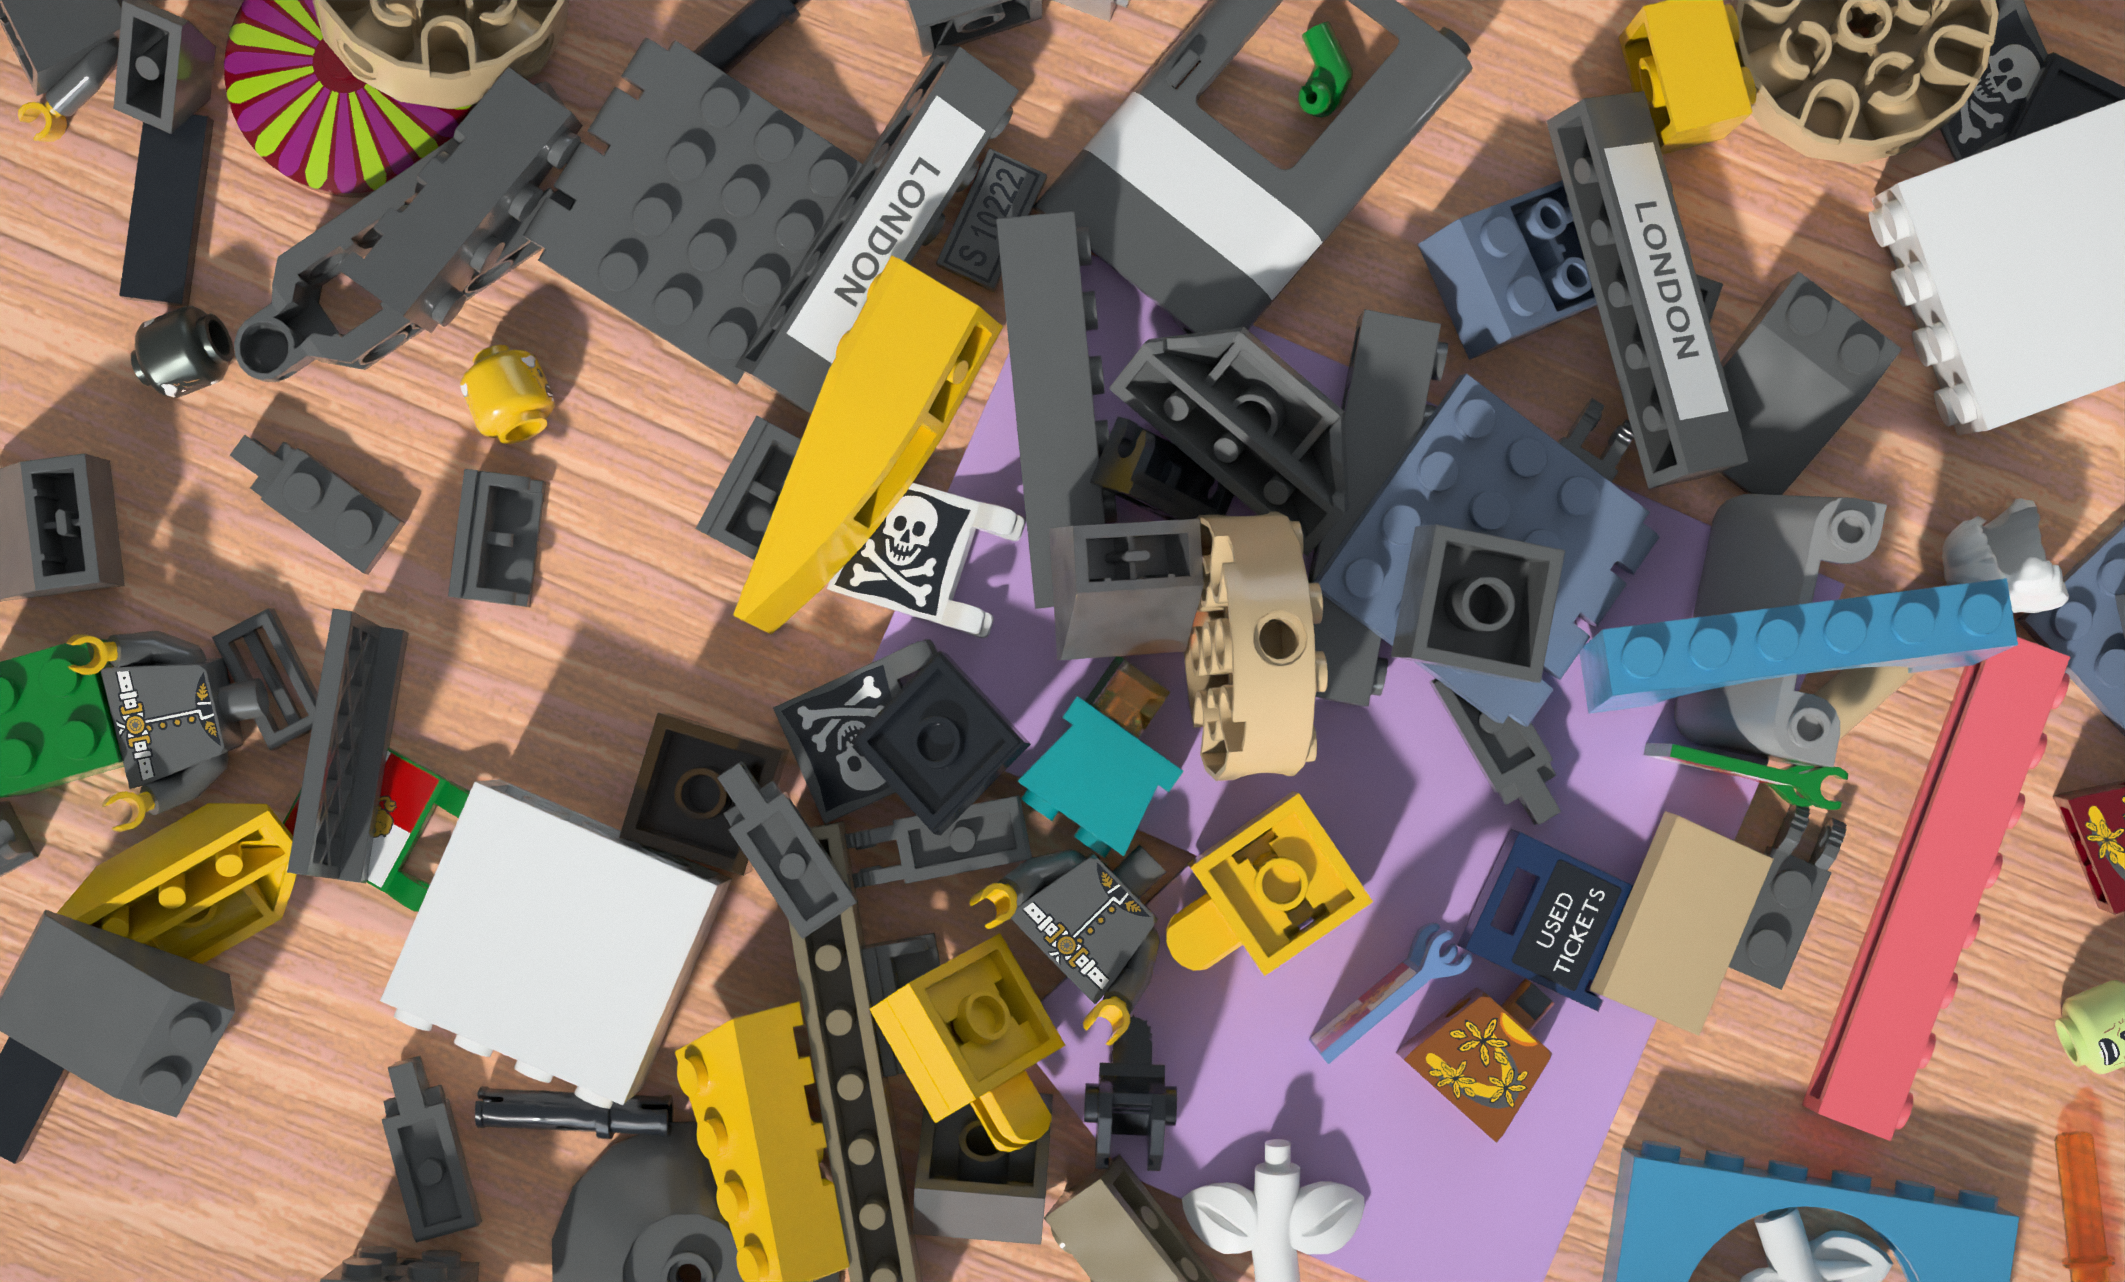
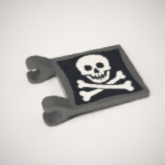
M1996 0L1999 15L1994 44L1990 49L1988 66L1964 106L1946 125L1940 128L1955 162L2002 145L2048 55L2024 0Z
M931 639L915 642L884 658L773 707L824 824L896 793L851 741L901 691L903 686L900 678L921 670L938 653Z

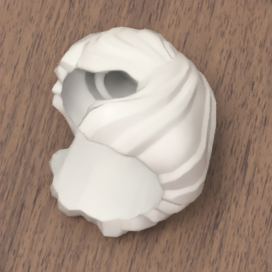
M2015 499L2008 509L1985 526L1983 524L1987 520L1979 516L1972 520L1963 521L1946 538L1942 548V560L1947 586L2007 578L2013 613L2049 611L2062 607L2068 601L2069 594L2063 582L2061 568L2059 565H2052L2050 561L2046 560L2038 527L2040 515L2037 513V506L2033 500Z

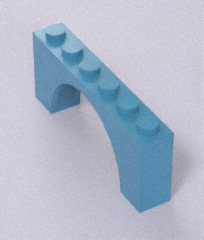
M2007 578L1602 629L1582 648L1579 655L1588 714L1653 706L1668 699L1700 691L1800 674L1884 666L1908 667V673L1971 666L2017 646L2018 641Z
M1643 1140L1641 1150L1622 1148L1602 1282H1688L1693 1271L1712 1246L1741 1223L1773 1210L1805 1206L1840 1211L1865 1222L1890 1248L1900 1264L1907 1282H2010L2019 1216L1999 1207V1197L1972 1190H1959L1958 1200L1934 1196V1186L1907 1180H1896L1894 1190L1872 1187V1177L1843 1170H1832L1831 1180L1807 1176L1808 1167L1778 1160H1769L1768 1170L1744 1167L1745 1157L1713 1150H1706L1705 1160L1680 1157L1681 1147L1657 1141Z

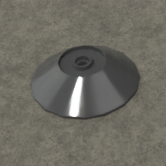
M697 1121L668 1123V1125L672 1126L669 1137L636 1134L612 1145L572 1187L552 1238V1282H683L679 1275V1268L684 1264H693L699 1268L701 1272L700 1282H744L737 1268L736 1258L738 1251L729 1222L723 1218L718 1208L716 1198L718 1188L709 1159L703 1155L698 1145ZM840 1271L812 1282H840Z

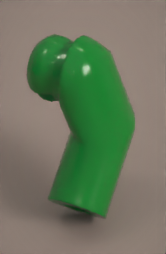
M1329 21L1316 25L1302 34V39L1315 66L1305 86H1301L1299 90L1298 101L1303 111L1314 117L1321 118L1329 116L1340 107L1353 78L1352 67Z

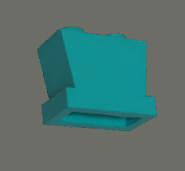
M1077 696L1062 717L1071 723L1072 726L1017 781L1027 788L1021 800L1051 821L1060 811L1076 822L1080 827L1074 834V837L1102 857L1106 858L1111 849L1124 856L1157 786L1159 785L1167 792H1170L1184 771Z

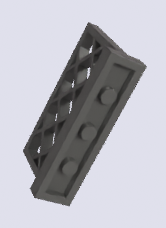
M334 608L332 610L287 873L366 884L387 750L391 741L409 633L400 629L381 627L353 611Z

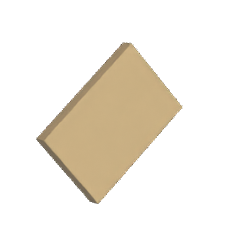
M1665 811L1590 990L1699 1036L1771 867L1773 858L1681 816Z

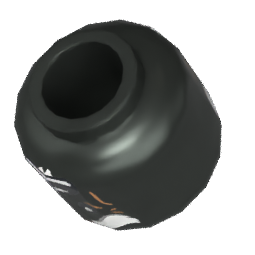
M185 306L145 321L139 326L135 335V350L131 353V364L136 376L144 385H151L160 394L175 399L222 381L228 370V361H231L233 358V344L227 328L216 315L206 314L203 310L194 306Z

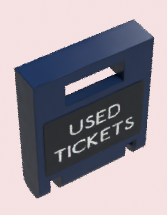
M1511 829L1457 946L1599 1012L1604 1000L1600 999L1593 992L1585 991L1589 980L1593 981L1633 885L1522 832ZM1519 868L1537 877L1510 934H1507L1491 926V922L1516 869Z

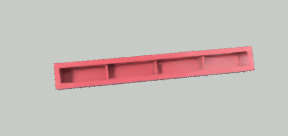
M2017 637V646L1975 665L1965 666L1802 1102V1106L1820 1115L1891 1141L1895 1129L1903 1128L1911 1114L1914 1101L1913 1094L1909 1092L1917 1069L1925 1068L1932 1057L1936 1044V1035L1931 1031L1940 1008H1947L1955 995L1958 985V974L1954 972L1962 948H1969L1978 933L1981 916L1976 910L1985 888L1989 889L1994 885L2001 871L2003 855L1998 851L2006 829H2012L2022 814L2025 805V795L2020 791L2028 770L2034 769L2044 755L2047 746V734L2043 733V729L2050 710L2059 707L2069 687L2070 677L2069 674L2065 673L2070 656Z

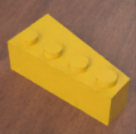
M799 1001L731 1019L675 1051L678 1061V1081L681 1089L689 1096L698 1125V1145L703 1155L709 1159L718 1188L716 1194L718 1208L723 1218L729 1222L738 1251L736 1258L737 1268L744 1282H812L850 1267L834 1183L826 1178L821 1179L819 1164L822 1162L824 1148H827L822 1122H814L810 1118L804 1086L815 1082L810 1056L798 1058L793 1027L804 1025Z

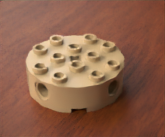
M570 0L312 1L324 41L357 79L400 102L454 109L477 104L508 67L526 80L540 73L565 35Z
M1996 0L1730 1L1739 23L1740 37L1739 41L1734 44L1740 66H1747L1750 69L1756 88V102L1754 105H1751L1753 112L1751 115L1764 132L1806 157L1850 164H1861L1906 153L1946 125L1964 106L1988 66L1990 49L1994 44L1999 15ZM1851 22L1855 29L1866 27L1869 35L1864 38L1860 33L1853 34L1848 28L1849 23Z
M1269 512L1268 514L1255 516L1199 515L1197 519H1200L1204 586L1187 648L1184 652V663L1193 728L1203 727L1200 751L1202 762L1206 772L1215 781L1236 780L1246 775L1258 773H1277L1295 776L1305 766V762H1313L1316 759L1317 737L1313 724L1315 696L1317 692H1325L1328 683L1326 657L1323 651H1315L1313 625L1320 624L1322 621V591L1319 583L1308 582L1303 560L1301 524L1299 521H1290L1288 516L1279 512Z

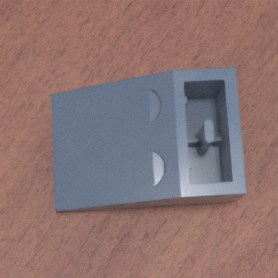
M1563 180L1461 217L1418 244L1469 360L1518 341L1597 306Z

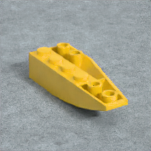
M891 255L884 270L870 284L867 301L852 328L842 336L838 343L836 357L828 370L750 573L742 589L733 614L735 617L772 635L820 592L869 540L907 492L943 438L1003 328L1000 323L975 303L903 260Z

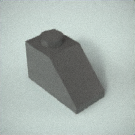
M123 0L113 109L172 134L211 99L216 46L189 20L143 0Z

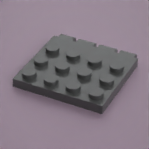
M645 38L622 74L623 79L642 91L636 100L619 88L614 87L588 129L591 135L608 145L607 149L602 155L590 146L580 142L554 184L556 189L574 200L568 210L546 197L523 236L544 249L537 261L733 384H738L744 372L737 369L735 365L861 168L862 163L676 40L666 50L654 41Z

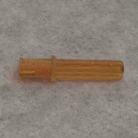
M2066 1131L2056 1134L2054 1145L2068 1257L2062 1258V1267L2069 1269L2071 1282H2111L2109 1267L2114 1266L2116 1263L2115 1257L2108 1255L2094 1137L2090 1132Z

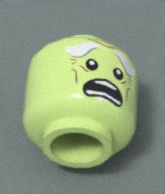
M2108 981L2071 996L2064 1001L2062 1018L2055 1021V1026L2066 1054L2077 1067L2085 1065L2094 1073L2106 1074L2125 1066V983L2122 981Z

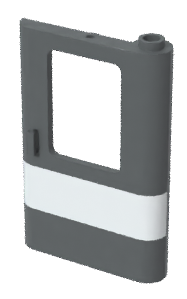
M1211 0L1036 202L1033 208L1039 214L1074 211L1076 227L1088 226L1091 252L1168 312L1176 325L1185 334L1245 327L1249 330L1472 72L1473 67L1467 58L1471 53V49L1458 34L1446 27H1442L1438 32L1396 0H1348L1399 39V44L1296 165L1284 170L1276 167L1198 106L1200 96L1283 0Z

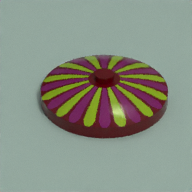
M244 0L229 31L225 49L224 80L227 98L238 127L253 149L269 165L290 180L319 193L348 198L368 196L453 138L455 129L477 105L473 104L447 109L400 102L357 79L324 41L312 0Z

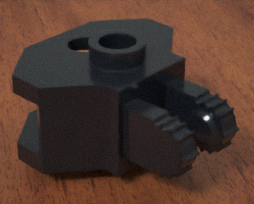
M1134 1014L1130 1017L1128 1029L1112 1044L1111 1063L1099 1064L1098 1083H1085L1084 1122L1096 1123L1095 1169L1109 1168L1111 1134L1147 1136V1171H1160L1164 1153L1165 1125L1176 1126L1177 1086H1165V1065L1152 1064V1041L1150 1039H1152L1153 1034L1150 1033L1151 1026L1147 1025V1020L1144 1021L1135 1017Z

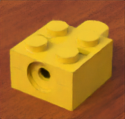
M1292 791L1187 863L1207 893L1183 908L1170 919L1165 929L1166 943L1172 957L1181 966L1193 971L1208 969L1243 945L1259 970L1266 976L1373 903V900L1298 792ZM1311 917L1313 921L1300 930L1298 925Z
M1001 933L909 982L869 1009L935 1123L970 1103L995 1148L999 1151L1007 1152L1025 1147L1030 1142L1041 1138L1049 1129L1052 1115L1028 1076L1026 1069L1066 1045Z

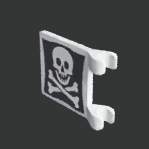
M912 483L869 540L829 581L827 589L976 637L987 638L990 634L994 617L980 608L953 601L976 529L1008 540L1018 541L1025 527V519L1004 507L978 502Z

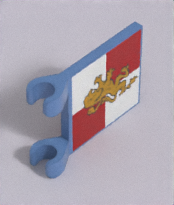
M1434 922L1423 925L1414 936L1407 958L1309 1039L1328 1064L1428 981L1435 978L1455 976L1468 969L1472 962V955L1468 951L1463 953L1455 963L1448 964L1453 961L1458 952V947L1454 943L1449 945L1439 955L1441 945L1447 940H1451L1455 935L1451 930L1437 932L1440 929V925ZM1434 932H1437L1430 938L1426 946V940L1429 937V935Z

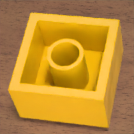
M1666 0L1643 6L1619 35L1633 92H1645L1662 155L1722 140L1753 113L1751 105H1754L1756 102L1754 79L1747 66H1740L1734 44L1739 41L1740 37L1738 18L1731 4L1724 5L1723 0Z

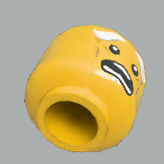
M494 345L478 352L472 360L474 365L465 372L460 382L463 397L478 431L490 438H499L500 442L504 444L519 443L543 431L547 426L546 418L551 414L555 403L552 391L536 356L525 350H509L506 345Z

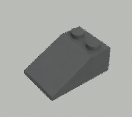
M1799 271L1780 282L1721 360L1736 419L1741 429L1748 462L1719 473L1747 494L1783 495L1864 401L1902 348Z
M46 909L0 993V1031L116 1099L175 1118L180 1113L235 1013L230 974Z

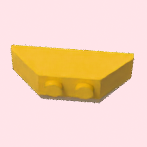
M208 803L96 866L58 910L57 914L203 964L282 919L297 875L287 873L293 836L268 804Z

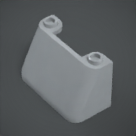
M1742 494L1726 500L1717 509L1712 521L1693 618L1812 603L1820 562L1854 564L1866 559L1876 549L1880 540L1887 505L1848 497ZM1797 675L1700 691L1676 697L1674 721L1679 732L1688 741L1705 747L1791 765L1834 767L1840 738V720L1835 708L1821 697L1794 691Z

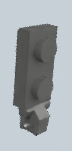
M244 435L230 454L232 458L258 476L250 489L262 497L260 500L363 574L369 575L406 524L309 453L299 448L296 450L286 442H283L275 453L257 439H251Z
M1438 679L1431 680L1429 683L1494 793L1499 794L1504 804L1507 805L1518 798L1534 825H1540L1559 814L1561 810L1545 785L1546 781L1557 776L1550 764L1553 759L1532 723L1525 727L1509 716L1504 723L1494 722Z
M743 761L736 763L717 777L735 803L734 807L723 813L731 825V828L728 830L802 939L858 902V899L787 793H782L774 780L761 788Z
M421 1056L395 1062L392 1066L388 1067L395 1097L383 1101L386 1117L382 1119V1124L415 1242L418 1243L479 1226L482 1222L450 1101L446 1099L442 1085L429 1088Z

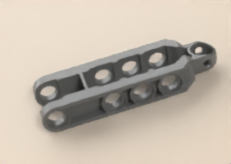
M540 82L534 84L565 107L550 83ZM453 138L277 257L272 283V303L247 319L237 331L234 350L240 368L249 376L263 382H280L314 360L366 370L425 330L403 317L384 302H381L380 305L383 308L381 311L346 335H342L323 310L319 301L322 286L342 273L338 268L352 251L364 258L376 245L379 233L375 231L374 225L390 206L397 210L405 204L409 205L417 196L415 194L417 174L428 161L443 151L452 155L459 144ZM551 188L545 190L532 213L521 222L515 219L500 240L505 243V246L495 264L484 274L477 271L462 291L466 295V301L542 250L541 247L525 238L523 234L546 197L568 210L574 200L559 190L555 192Z

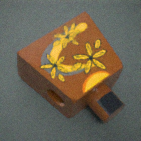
M1526 978L1501 1006L1476 987L1403 1044L1396 1053L1497 1143L1506 1132L1552 1056V1052L1536 1039L1530 1031L1555 1003Z

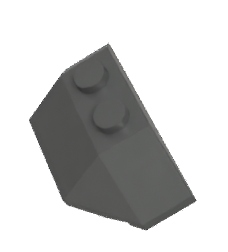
M1245 327L1148 339L1109 387L1110 391L1257 515L1279 512L1288 516L1290 521H1299L1303 533V554L1306 556L1313 551L1349 509L1345 412Z

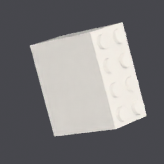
M2125 99L1902 181L1871 198L1875 210L1869 212L1872 232L1881 247L1889 246L1897 268L1891 271L1890 274L1894 292L1903 307L1910 305L1918 326V330L1912 332L1917 355L1925 367L1932 365L1940 386L1939 390L1934 391L1937 410L1947 427L1954 425L1957 435L1988 431L2125 381Z
M501 779L476 781L473 784L380 1001L397 1008L394 1017L402 1023L425 1031H430L434 1024L457 1034L454 1043L467 1051L490 1057L493 1050L516 1059L515 1070L530 1078L550 1083L553 1076L572 1083L577 1086L574 1094L588 1103L607 1109L611 1108L613 1102L624 1105L643 1088L732 878L681 856L619 838L620 830Z

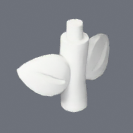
M1272 1139L1265 1142V1162L1255 1167L1254 1191L1239 1184L1223 1182L1199 1187L1182 1197L1186 1218L1194 1232L1206 1245L1223 1254H1241L1252 1251L1255 1282H1300L1297 1250L1305 1254H1330L1341 1249L1356 1232L1363 1216L1365 1202L1364 1196L1354 1188L1332 1181H1320L1299 1188L1300 1166L1291 1163V1143L1283 1139Z
M1789 1207L1758 1215L1754 1219L1768 1267L1757 1268L1742 1276L1739 1282H1882L1893 1266V1262L1888 1254L1878 1246L1846 1231H1828L1808 1242L1798 1208Z

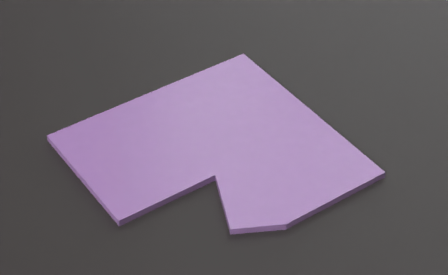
M1091 254L1092 265L1080 266L1082 292L1095 291L1098 330L1086 331L1088 355H1101L1105 394L1093 395L1095 421L1107 420L1110 436L1116 419L1119 416L1137 423L1138 426L1171 442L1110 391L1109 387L1148 339L1184 335L1185 333L1176 325L1168 312L1099 257ZM1252 325L1248 330L1341 408L1348 366ZM1009 352L947 492L978 502L1010 509L1025 519V527L1018 541L1008 540L976 529L953 601L968 604L990 613L994 617L990 634L987 638H980L895 611L872 663L915 642L931 639L937 652L947 653L1030 742L1031 745L1005 770L1020 778L1072 726L1071 723L1062 718L1077 696L1084 701L1116 656L1057 660L1054 607L1035 609ZM1426 401V404L1436 406L1437 408V405ZM1216 479L1209 490L1208 499H1210L1217 490L1218 481ZM1612 482V484L1650 512L1643 523L1655 531L1660 538L1634 575L1625 572L1615 564L1610 570L1623 579L1627 585L1598 627L1588 624L1580 617L1575 619L1573 623L1590 636L1587 643L1602 629L1693 618L1711 525ZM1115 495L1117 523L1166 521ZM1235 495L1226 513V516L1257 515ZM1314 549L1308 556L1303 554L1307 578H1309ZM1818 573L1812 603L1838 600L1845 584ZM1381 638L1378 657L1388 658L1387 674L1381 696L1371 695L1369 706L1367 707L1315 698L1313 722L1317 737L1315 761L1305 762V766L1295 776L1277 773H1258L1246 775L1236 780L1215 781L1206 772L1200 756L1203 727L1193 728L1188 702L1184 652L1120 656L1170 691L1138 739L1184 771L1170 792H1167L1159 785L1157 786L1137 830L1192 853L1197 857L1292 791L1298 792L1373 900V903L1264 976L1243 945L1206 970L1193 971L1181 966L1172 957L1166 943L1165 930L1170 919L1183 908L1207 893L1188 864L1149 899L1145 905L1158 919L1154 928L1158 932L1160 945L1151 982L1133 1009L1130 1017L1134 1014L1135 1017L1144 1021L1147 1020V1025L1151 1026L1150 1033L1153 1034L1152 1039H1150L1152 1041V1064L1165 1065V1086H1177L1176 1126L1165 1125L1164 1153L1160 1171H1147V1136L1111 1134V1159L1120 1154L1140 1181L1182 1199L1192 1190L1213 1183H1235L1254 1191L1255 1167L1265 1162V1142L1272 1139L1287 1140L1291 1143V1163L1300 1166L1299 1188L1320 1181H1332L1354 1188L1364 1196L1365 1207L1363 1216L1353 1237L1341 1249L1330 1254L1307 1255L1368 1282H1543L1657 1018L1595 993L1600 999L1604 1000L1599 1012L1529 980L1555 1003L1530 1031L1536 1039L1552 1052V1056L1506 1132L1497 1143L1396 1052L1403 1044L1476 987L1501 1006L1525 977L1470 952L1472 962L1467 970L1455 976L1435 978L1428 981L1330 1064L1323 1059L1309 1039L1404 961L1408 956L1416 932L1423 925L1433 922L1438 923L1440 929L1437 932L1451 930L1455 934L1451 940H1447L1441 945L1439 955L1449 945L1454 943L1457 946L1511 829L1522 832L1633 886L1665 811L1681 816L1734 841L1759 782L1645 756L1643 754L1646 743L1676 744L1767 766L1769 760L1705 747L1688 741L1679 732L1674 721L1676 697L1659 702L1653 706L1588 714L1581 661L1578 654L1561 680L1551 676L1544 670L1541 679L1550 685L1553 691L1531 723L1553 759L1550 764L1557 776L1546 781L1545 785L1561 812L1540 825H1534L1518 798L1505 805L1499 794L1494 793L1429 683L1435 677L1413 661L1391 657L1393 646ZM919 671L900 678L902 686L904 687ZM1806 674L1797 675L1794 691L1800 690ZM1519 868L1516 869L1491 922V926L1510 934L1537 876ZM1310 917L1298 925L1300 930L1310 924L1313 919ZM1434 932L1429 935V937L1426 940V946L1430 938L1437 932ZM1457 946V955L1453 959V961H1451L1448 964H1452L1458 961L1461 955L1467 952V950ZM1066 976L1040 1001L1066 1046L1037 1062V1064L1096 1138V1123L1084 1122L1085 1083H1098L1099 1064L1111 1063L1112 1045H1106L1105 1043L1112 1035L1113 1029L1111 1023L1103 1017H1098L1087 1031L1084 1029L1083 1020L1085 1016L1103 1000V997L1094 1004ZM1589 980L1585 991L1593 992L1590 990L1593 983L1592 980Z

